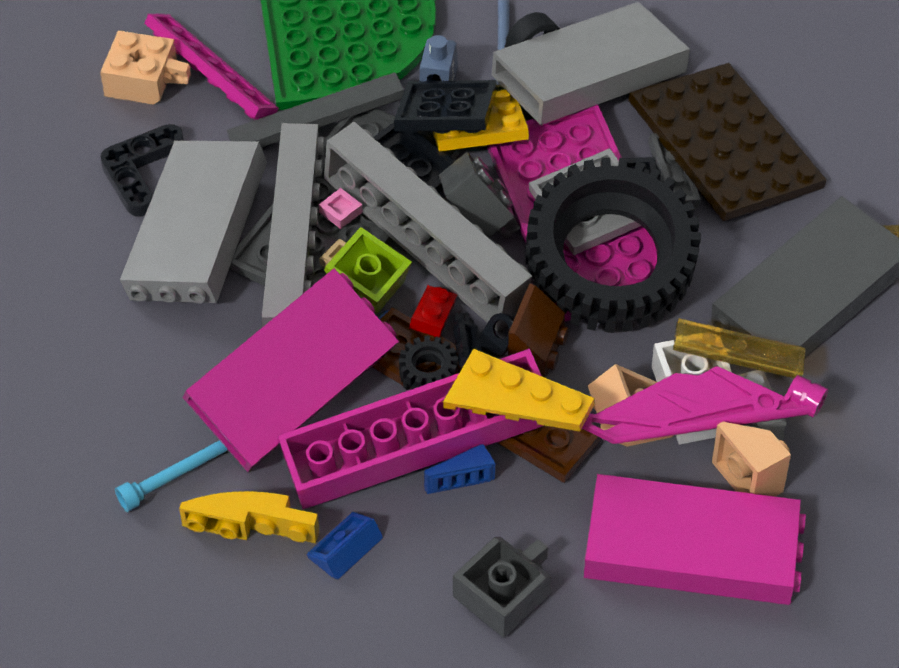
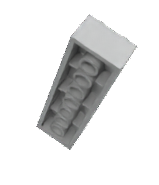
M352 122L327 140L324 179L336 190L342 188L362 203V213L449 290L458 294L457 297L488 323L490 318L498 313H506L515 319L532 279V275L524 265L513 260L501 245L495 244L478 225L468 221L456 206L450 205L445 201L434 187L428 186L417 176L412 168L406 167L395 157L390 149L384 148L368 130L362 129L356 122ZM499 320L496 323L495 330L497 332L501 331L507 326V323Z

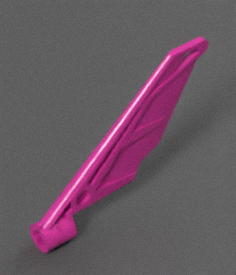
M716 366L700 375L675 373L597 414L590 413L582 429L610 443L618 444L717 429V425L721 422L744 425L804 415L815 417L826 400L828 389L797 375L786 395L782 396L766 387ZM592 422L616 426L603 430L593 425Z

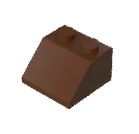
M529 283L509 330L508 356L530 349L541 376L546 378L549 369L555 370L559 358L557 349L559 345H565L569 327H565V312L536 285Z

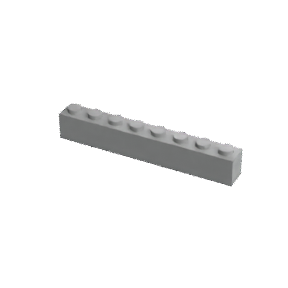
M282 123L262 308V327L312 287V281L307 280V275H313L314 256H309L310 250L316 249V231L311 230L312 226L318 225V207H314V202H320V183H316V178H322V160H318V155H324V137H319L318 124Z

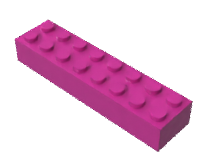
M530 349L500 359L541 376ZM458 373L278 435V440L300 504L304 510L442 462L480 444L487 446L545 425H539L534 420L519 418V421L505 419V415L486 412V415L472 413L470 409L456 407V410L444 408L443 401L459 375Z

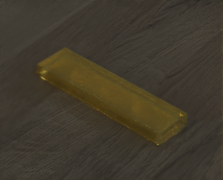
M678 318L673 343V350L790 378H795L797 375L802 376L804 373L805 348Z

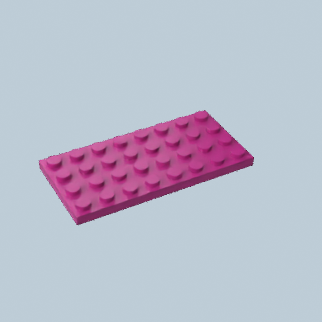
M598 104L540 125L535 119L526 121L529 131L528 140L486 145L499 179L508 189L509 193L507 195L513 201L511 209L521 227L520 231L525 244L529 215L535 198L529 191V182L609 148L618 160L622 158ZM640 226L576 255H573L564 243V257L566 264L574 272L587 280L608 286H627L642 282L651 276L657 264V249L650 234L644 227ZM567 312L565 314V321L571 320L572 313Z

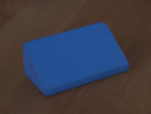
M352 512L306 555L331 577L339 579L370 551L383 536L373 518Z

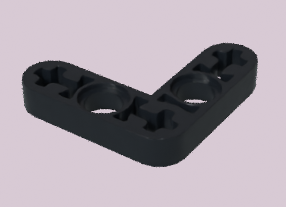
M174 124L163 125L109 146L102 151L100 158L103 171L126 210L131 215L145 216L152 199V193L137 168L169 156L174 141H184L183 133L179 126ZM141 146L150 148L148 152L143 154L135 152ZM125 177L135 179L133 183L128 185L119 183ZM137 193L142 203H139L137 200L134 201L133 195Z

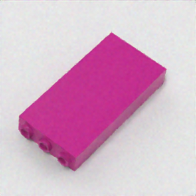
M335 268L189 387L182 397L247 472L280 445L278 435L301 428L388 354L399 342L395 338L397 335L394 329L387 322L384 321L382 323L374 314L375 309L366 298H360L353 290L354 286L351 280L344 273L339 274Z
M597 474L585 557L584 578L790 605L793 592L799 593L801 572L795 571L796 563L802 562L804 543L797 541L798 534H804L806 514L800 513L801 500Z

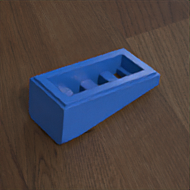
M480 444L424 471V490L427 494L492 481L495 479V461L485 446Z

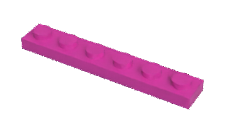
M148 14L144 24L154 31L153 35L174 39L176 54L183 56L190 62L191 68L204 74L211 85L219 87L226 93L227 99L240 105L245 110L244 112L247 116L257 120L277 113L279 108L173 17L169 14Z

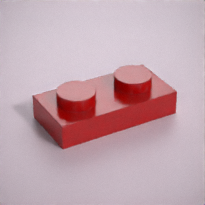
M427 285L411 318L409 328L440 338L455 306L458 294L448 292L441 287Z

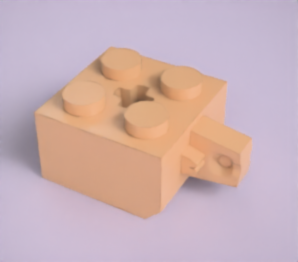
M119 30L100 71L105 97L153 105L161 100L167 83L188 84L191 77L190 65L177 60L174 39Z

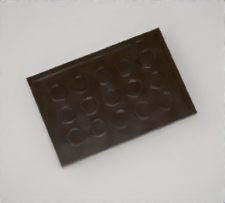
M730 63L630 92L628 100L652 132L658 135L660 142L667 151H670L678 165L688 175L723 221L825 187L827 179Z

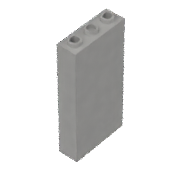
M636 2L495 51L493 53L492 76L540 125L685 73L690 48L641 3Z
M174 141L120 278V282L130 300L140 302L217 303L267 164L259 141Z

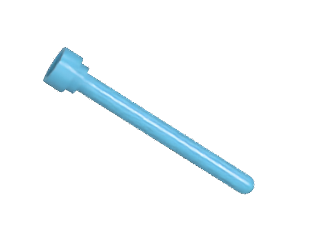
M219 440L138 484L136 482L131 484L126 482L116 487V497L123 509L129 512L140 506V501L144 500V495L228 451V449Z

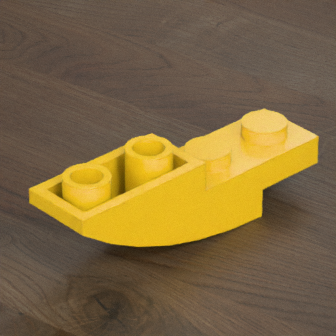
M254 491L226 492L181 502L179 507L183 527H187L194 532L206 531L219 534L227 539L238 538L247 540L252 529L264 535L275 534L289 537L296 542L307 541L316 543L320 533L318 514L290 508V500L287 495Z

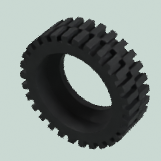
M601 158L599 167H595L593 159L584 161L583 171H580L576 164L568 167L567 178L560 172L554 176L553 185L547 182L542 189V196L537 195L534 207L530 211L525 246V263L528 264V271L532 275V279H534V285L542 292L544 291V294L554 303L556 302V305L565 314L567 312L572 313L570 323L579 326L581 319L588 320L587 329L596 331L597 323L605 324V332L614 333L615 324H621L622 331L628 332L632 331L634 321H637L640 329L649 326L651 316L658 322L664 318L666 309L671 313L676 308L678 299L682 301L686 295L687 288L690 287L701 242V232H698L699 219L698 216L693 217L695 208L692 202L685 204L687 194L682 188L673 192L674 180L668 177L664 182H661V171L653 168L650 174L644 172L645 164L638 161L636 162L635 169L628 168V159L619 158L618 166H611L610 158ZM615 214L625 216L639 223L652 237L657 249L656 267L648 279L632 285L608 286L592 282L578 275L566 264L564 243L568 234L581 221L595 215Z

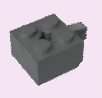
M466 152L439 174L445 196L460 210L461 214L468 221L478 225L485 235L492 236L498 232L508 239L521 228L511 209L513 201L507 195L509 191L498 178L493 181L488 174L489 168L479 157L473 159Z
M501 536L494 537L453 575V597L505 638L551 594L552 577L541 566L548 558V547L537 539L522 551L521 549L517 550Z

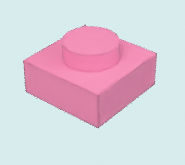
M342 188L319 204V213L340 229L363 212V204Z

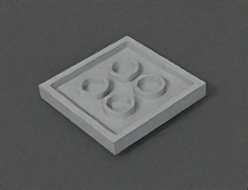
M609 148L572 165L576 164L579 170L583 171L584 161L593 159L595 167L600 166L601 158H610L611 166H618L619 160ZM572 165L529 182V191L535 199L537 195L542 196L543 187L547 182L553 185L554 176L562 172L567 178L568 167ZM595 215L577 224L568 234L565 244L571 253L576 255L641 225L621 215Z

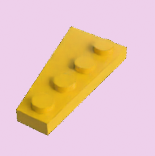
M473 349L446 395L443 405L446 409L456 410V407L470 409L475 414L486 415V412L505 415V419L519 421V418L534 420L539 425L581 431L595 405V400L584 393Z

